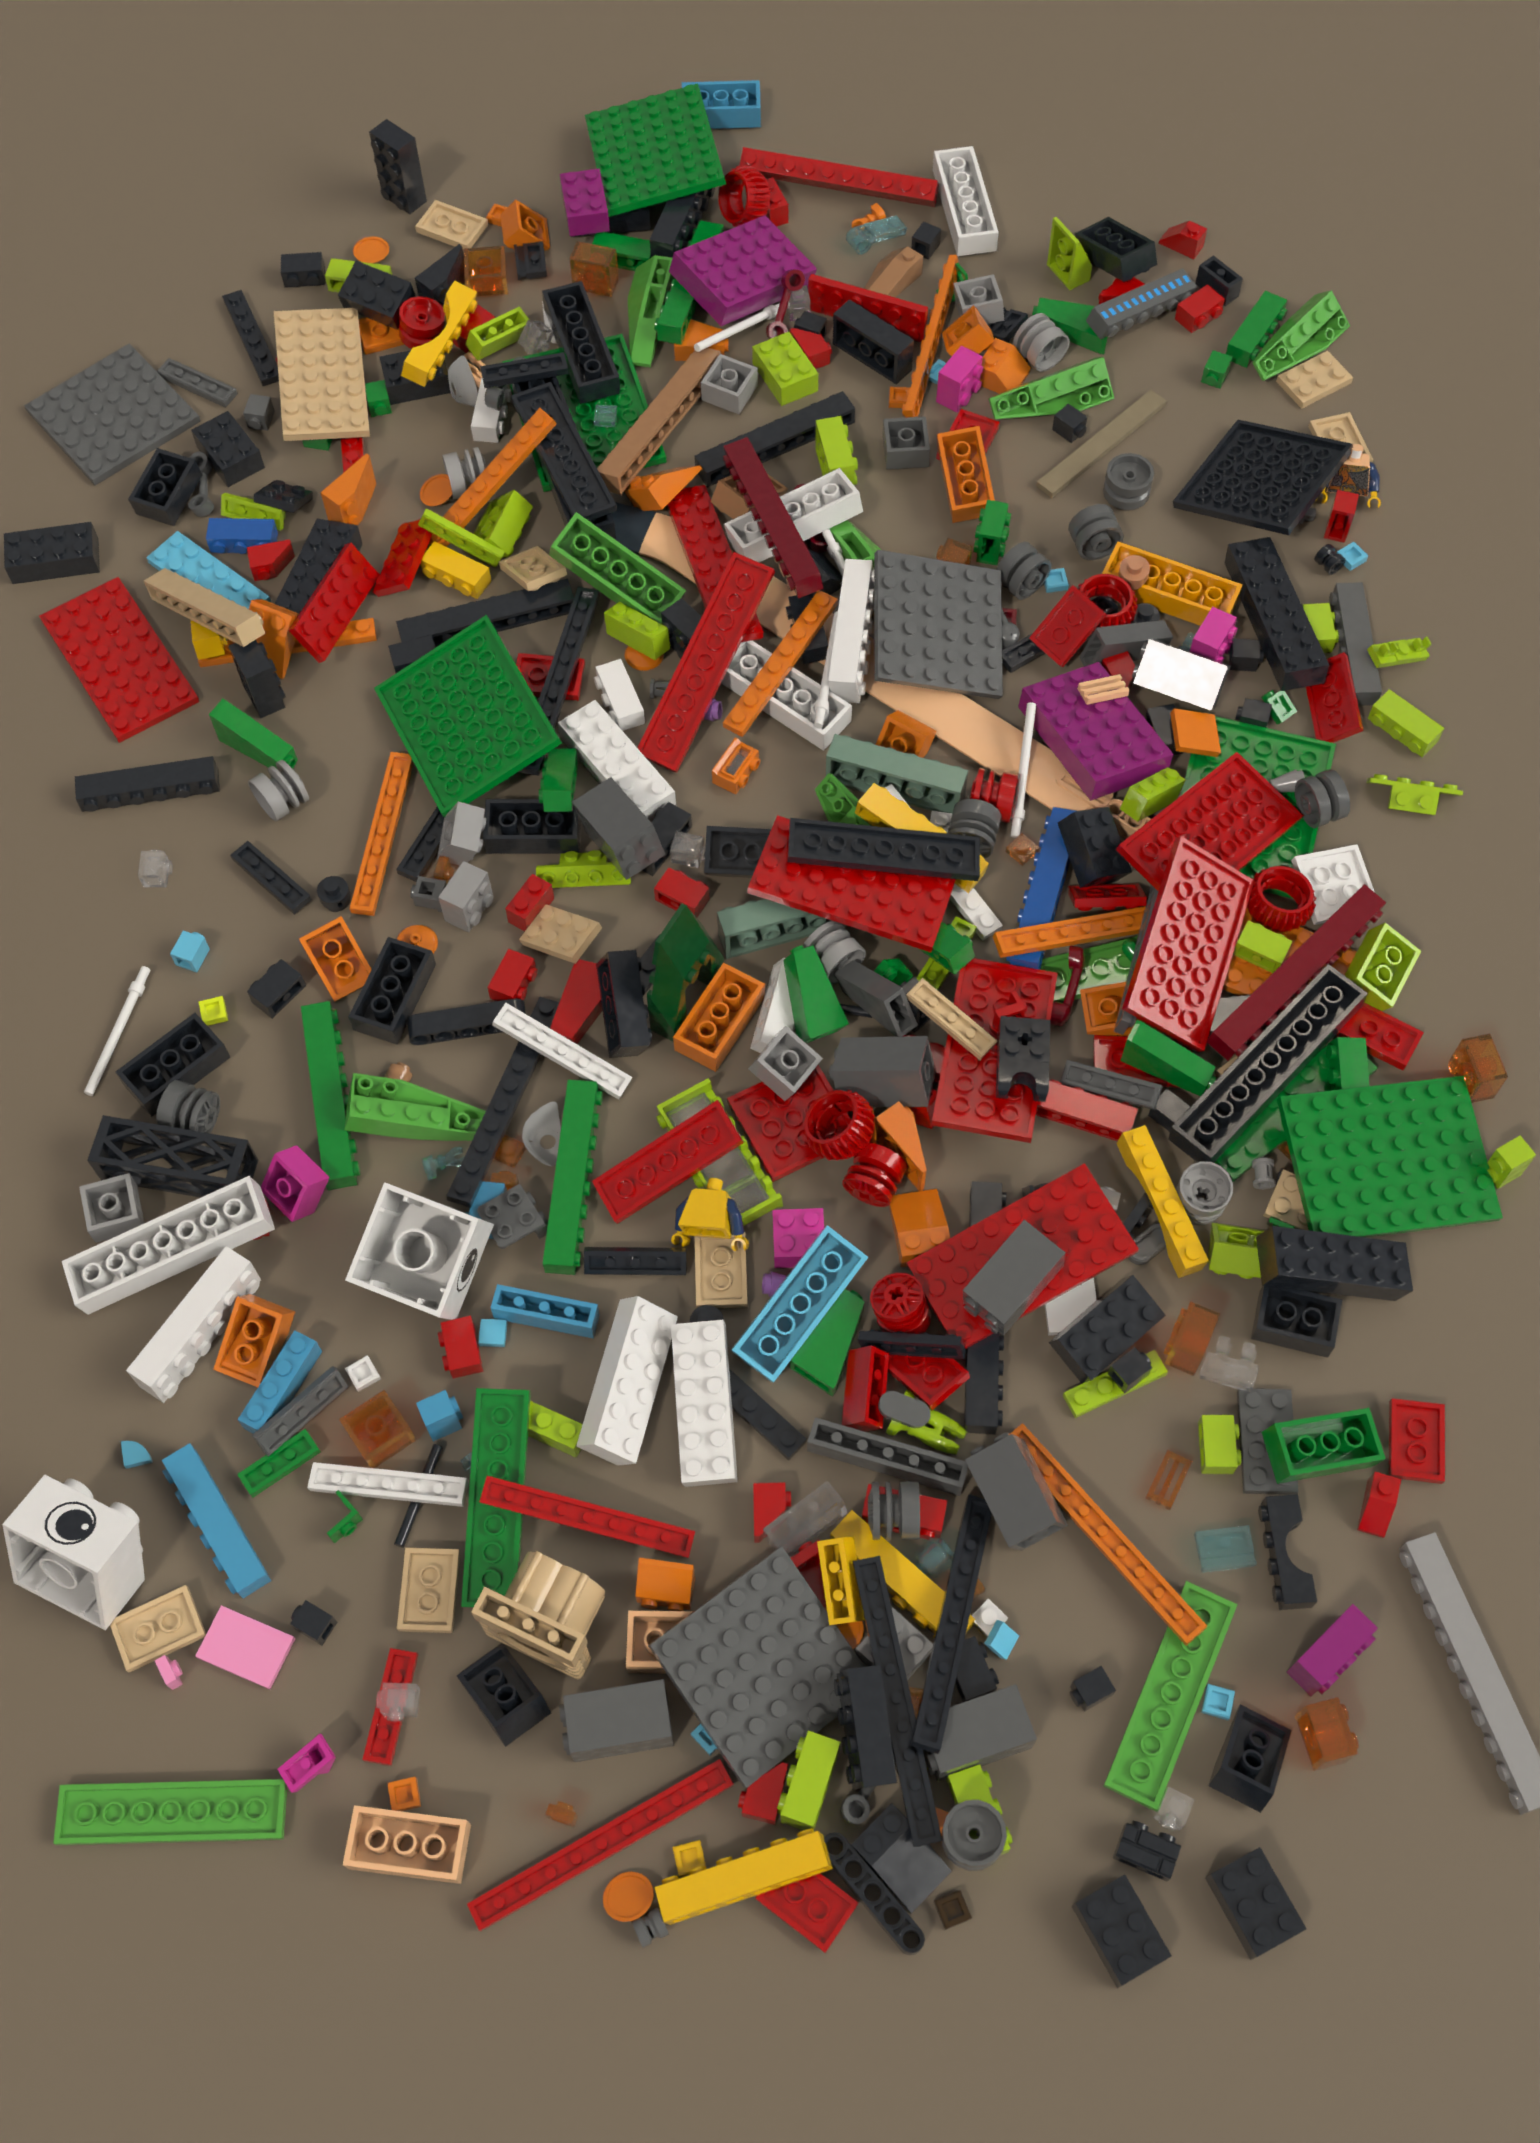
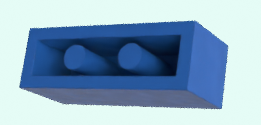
M209 518L206 541L210 552L219 554L248 553L247 547L277 542L278 538L274 519Z

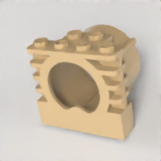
M538 1551L527 1552L505 1596L484 1587L471 1613L475 1620L479 1621L488 1637L578 1680L583 1677L591 1661V1656L586 1646L588 1643L586 1634L605 1598V1591L599 1584L590 1579L588 1575L562 1565Z

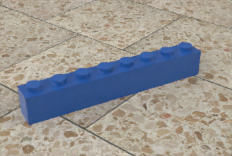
M1053 807L1051 816H1046L1044 829L1047 830L1046 834H1041L1039 847L1041 851L1035 854L1034 866L1036 868L1035 871L1030 872L1028 884L1031 885L1030 889H1026L1024 892L1023 903L1025 907L1024 909L1020 908L1017 920L1020 923L1019 928L1054 922L1070 864V858L1057 823L1071 813L1076 812L1074 810ZM1045 950L1008 956L1006 961H1009L1010 965L1040 970Z

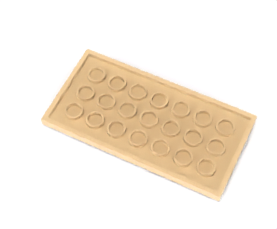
M354 308L274 311L284 441L370 437L358 310Z

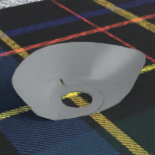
M462 355L448 369L449 387L451 395L456 402L475 407L478 392L467 359ZM451 382H452L453 385H454V388H455V391H456V395H455L454 392H453Z
M549 1102L536 1110L527 1119L522 1131V1139L529 1153L548 1166L556 1164L561 1132L556 1102ZM552 1135L556 1139L554 1147L544 1149L540 1145V1140L543 1136Z

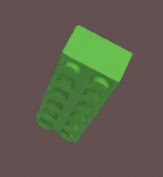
M577 512L550 548L549 556L615 603L621 602L660 624L662 623L661 612L679 599H683L686 592L680 585Z

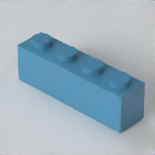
M498 1284L491 1304L494 1319L507 1320L508 1322L593 1339L600 1316L598 1304Z
M294 1330L238 1418V1421L245 1430L254 1434L292 1401L322 1353L317 1341Z

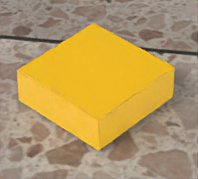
M700 1840L672 1847L679 1877L689 1875L691 1869L701 1866L706 1868Z

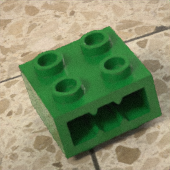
M987 500L985 509L981 508L980 523L976 528V539L973 552L977 553L976 562L997 566L999 557H1004L1006 544L1002 543H1005L1008 539L1010 527L1006 526L1010 525L1012 514L1008 513L1009 503Z

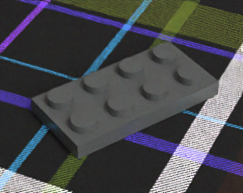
M1238 1388L1237 1404L1243 1494H1298V1480L1277 1484L1261 1433L1274 1423L1293 1420L1291 1389Z

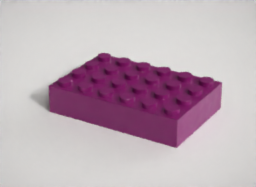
M764 215L674 252L669 272L720 326H723L781 301L784 291L781 279L787 270L797 269L803 272L805 276L803 287L800 290L792 291V296L808 289V279L811 274H816L817 268Z
M1100 662L1023 687L1018 708L1026 717L1027 703L1036 704L1035 730L1090 801L1130 787L1169 767L1173 757L1170 749L1127 696L1088 705L1085 703L1077 689L1078 684L1110 676Z

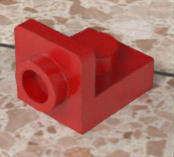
M1016 991L1010 992L1008 1005H1003L995 1010L993 1026L996 1031H998L1001 1016L1024 1018L1027 1005L1025 1000L1019 997Z

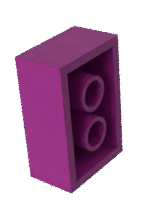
M600 168L559 174L569 236L610 231Z
M1352 1604L1286 1673L1311 1697L1317 1691L1322 1695L1339 1678L1335 1673L1337 1672L1341 1675L1357 1660L1354 1653L1359 1656L1376 1640L1372 1634L1378 1627Z

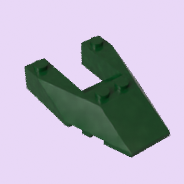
M683 903L655 941L652 964L656 966V970L650 974L649 982L653 984V988L647 992L646 996L651 1031L674 1042V1035L687 1017L686 988L689 984H693L696 979L709 985L724 962L723 955L702 923Z

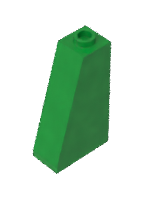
M1039 298L1038 306L1034 305L1032 316L1038 313L1047 315L1054 322L1055 326L1068 336L1071 343L1104 355L1108 337L1100 340L1086 322L1095 306Z
M222 699L210 712L209 717L217 737L222 743L266 767L274 766L276 768V762L279 760H284L292 769L296 765L298 759L294 748L227 700Z
M800 945L790 950L791 954L783 962L796 1035L807 1044L836 1033L849 1025L814 946L804 948L803 945Z
M1136 1020L1127 1038L1121 1061L1201 1097L1206 1089L1208 1090L1216 1081L1217 1077L1213 1076L1216 1067L1142 1021Z
M844 1289L790 1360V1369L832 1397L836 1393L849 1350L852 1347L864 1311L865 1301H863L859 1293L854 1290L848 1291Z

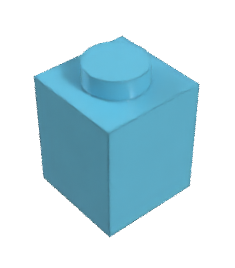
M183 930L170 955L176 966L198 972L210 948L203 935Z

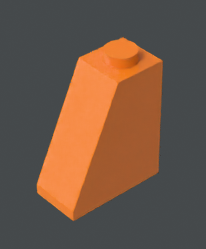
M690 319L682 344L674 343L675 361H687L689 356L695 351L694 344L723 331V329ZM724 339L708 348L721 351V354L725 355L724 352H729L728 339Z

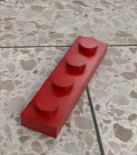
M390 1648L362 1759L364 1762L392 1766L418 1659V1653Z

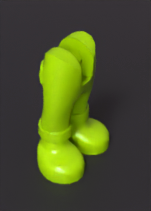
M905 1391L904 1395L915 1399L911 1391ZM930 1410V1419L927 1422L934 1429L927 1426L915 1429L891 1420L886 1433L890 1436L896 1435L901 1430L908 1431L907 1434L915 1436L928 1446L953 1455H957L960 1446L950 1439L943 1437L945 1432L960 1439H964L967 1433L955 1420L935 1410Z

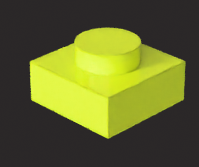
M223 996L199 1001L201 1018L207 1026L228 1021Z

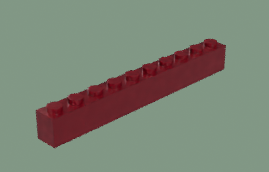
M748 437L723 446L726 454L722 456L726 468H730L732 480L737 481L736 485L740 495L744 494L743 499L746 507H751L750 512L754 522L758 520L757 526L760 534L766 535L764 536L768 549H773L771 552L775 562H780L781 574L783 577L787 576L786 581L790 591L794 590L797 597L801 598L824 589L820 571Z
M1364 884L1212 1032L1207 1043L1228 1062L1235 1055L1239 1057L1248 1048L1246 1044L1250 1040L1254 1042L1263 1032L1262 1028L1265 1025L1269 1026L1278 1017L1277 1013L1280 1010L1284 1011L1293 1001V998L1299 995L1326 965L1332 966L1339 959L1337 954L1341 950L1345 953L1354 944L1352 939L1355 936L1361 938L1369 929L1367 925L1370 922L1375 924L1384 914L1381 910L1386 902Z

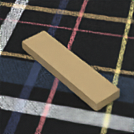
M922 978L907 993L906 997L911 1003L979 1060L996 1045L997 1040L925 979Z

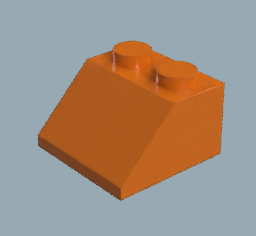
M516 199L500 214L503 242L508 248L514 249V244L523 246V243L543 241L544 250L550 248L547 218Z
M974 305L942 332L946 351L951 357L960 346L980 354L983 350H987L995 341L991 329Z
M995 338V341L990 345L982 358L981 386L999 394L1022 385L1030 373L1031 367L1014 345Z
M897 710L887 715L876 745L885 748L890 747L896 751L907 754L911 753L924 758L930 749L937 731Z
M639 1557L635 1596L637 1603H641L642 1607L648 1609H657L658 1605L668 1607L669 1611L691 1610L696 1579L694 1565Z

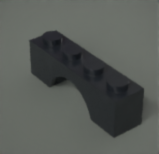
M1298 1494L1265 1497L1258 1508L1259 1519L1261 1522H1264L1266 1532H1263L1264 1547L1269 1548L1270 1559H1268L1267 1564L1269 1574L1273 1575L1275 1586L1272 1587L1273 1600L1278 1602L1279 1610L1312 1608L1317 1603L1313 1575L1297 1568L1291 1562L1286 1551L1288 1533L1296 1529L1303 1521Z

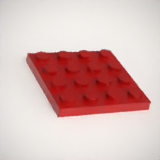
M819 1065L816 1066L798 1090L786 1101L763 1082L727 1098L729 1107L772 1182L822 1159L809 1147L804 1135V1121L811 1105L822 1095L834 1091ZM847 1112L837 1117L831 1123L826 1132V1140L836 1137L847 1128L851 1122Z

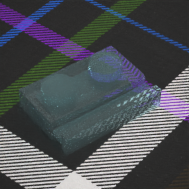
M1249 1525L1197 1531L1194 1533L1202 1573L1257 1565Z

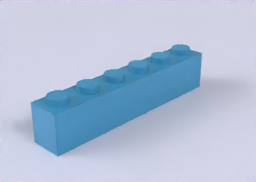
M189 1443L164 1458L162 1462L166 1469L162 1472L170 1484H176L178 1490L174 1493L182 1506L188 1505L191 1512L187 1516L195 1528L200 1526L203 1534L199 1537L207 1550L213 1549L216 1556L212 1560L220 1572L225 1570L229 1577L225 1580V1583L231 1593L235 1594L237 1592L244 1599L272 1581L192 1444Z

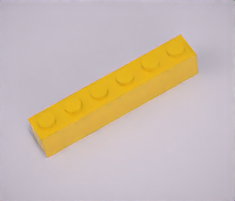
M875 783L861 797L856 806L855 814L872 826L947 834L943 828L935 826L923 814L915 812L906 802L898 800L886 788L880 787ZM981 855L979 880L985 874L989 864ZM959 879L955 881V884L967 893H970L978 883V881Z
M851 1510L830 1533V1539L854 1537L857 1560L880 1556L887 1590L893 1596L892 1601L900 1609H908L914 1615L912 1617L913 1620L923 1629L927 1626L934 1633L933 1637L935 1639L945 1592L881 1535L880 1540H873L869 1525ZM971 1615L969 1616L966 1633L975 1622V1618Z
M813 1829L803 1830L797 1833L798 1838L787 1841L786 1838L772 1841L770 1843L771 1847L760 1851L759 1847L752 1848L743 1852L744 1857L735 1860L732 1857H726L716 1861L715 1867L706 1869L705 1866L691 1869L689 1876L679 1879L676 1875L663 1879L662 1885L655 1887L663 1922L672 1925L833 1869L823 1834L819 1831L814 1832Z

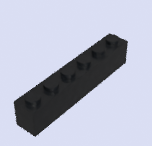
M213 756L75 776V796L82 812H93L105 808H118L132 804L140 805L146 802L165 801L166 799L187 798L193 795H208L213 792H220L218 767Z

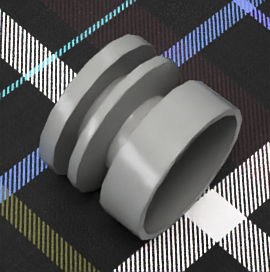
M1038 313L1028 318L1020 326L1014 337L1013 345L1023 357L1027 358L1028 362L1036 370L1043 372L1054 367L1063 358L1069 347L1070 340L1060 328L1055 326L1054 322L1047 315Z
M478 447L472 448L474 458H471L468 449H465L464 460L460 461L457 452L442 455L445 472L449 476L453 500L459 499L467 490V486H470L487 467Z
M284 760L277 761L276 768L274 766L268 767L271 779L263 773H259L248 780V785L254 797L268 816L276 822L289 814L286 802L294 808H298L300 806L299 801L305 803L309 800L301 778Z
M835 921L827 922L817 928L803 944L804 948L814 946L831 984L838 983L835 976L837 971L852 960L861 964L866 954L864 948L854 938H850V933L844 926Z
M1198 1162L1190 1165L1183 1172L1176 1186L1177 1194L1191 1223L1206 1225L1216 1221L1222 1215L1231 1199L1233 1182L1229 1173L1215 1163ZM1197 1195H1198L1199 1197L1204 1196L1205 1199H1203V1198H1199V1199H1198L1196 1196H1197Z

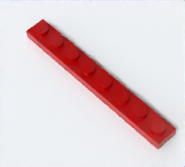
M486 1476L479 1501L482 1504L689 1558L695 1535L693 1530L491 1476Z

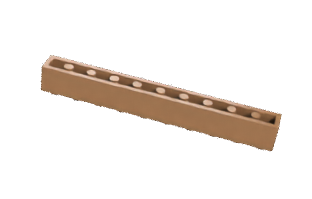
M710 348L699 352L695 350L673 378L669 380L663 390L659 392L654 401L649 404L644 413L639 416L635 424L629 428L628 432L611 453L607 455L602 464L597 467L609 492L619 495L623 493L701 396V381L719 354H721V351Z

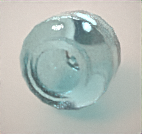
M930 1538L915 1551V1558L918 1562L914 1565L926 1576L929 1574L932 1578L937 1579L951 1567L954 1552L942 1538L939 1540Z

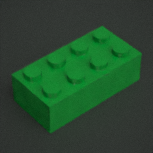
M1370 1408L1274 1423L1261 1432L1277 1484L1371 1468L1386 1459Z

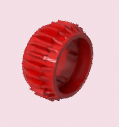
M736 166V168H732L724 176L726 185L719 187L718 202L723 217L733 227H737L767 215L770 206V189L766 178L755 167ZM744 185L747 196L745 209L743 208L742 191Z
M1097 574L1085 579L1083 583H1079L1078 589L1088 598L1107 596L1121 604L1122 610L1120 612L1107 614L1096 628L1131 624V621H1134L1138 599L1135 597V591L1131 589V586L1124 579L1112 574Z
M1274 866L1265 870L1262 869L1260 873L1255 874L1254 878H1251L1255 882L1247 909L1256 923L1261 924L1270 931L1290 932L1294 929L1298 930L1302 925L1305 926L1306 922L1310 920L1316 907L1315 901L1317 898L1314 895L1315 891L1311 883L1302 873L1290 867ZM1264 889H1277L1289 894L1298 904L1297 909L1286 910L1274 906L1264 897Z
M835 1090L822 1095L811 1105L804 1121L806 1143L822 1159L826 1158L828 1161L845 1160L854 1157L867 1146L872 1138L875 1125V1115L872 1113L873 1108L856 1091ZM853 1111L852 1120L847 1128L836 1137L826 1140V1132L831 1123L840 1115Z

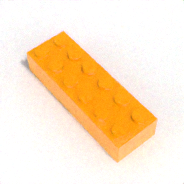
M1117 541L1102 574H1112L1119 577L1120 564L1124 558L1131 555L1145 558L1149 563L1150 571L1145 584L1139 589L1133 590L1135 591V597L1138 599L1137 604H1151L1162 613L1199 626L1202 625L1212 607L1232 615L1243 585Z

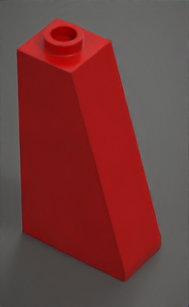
M581 959L576 964L574 963L550 1027V1029L575 1044L579 1043L602 1012L596 969L597 963Z

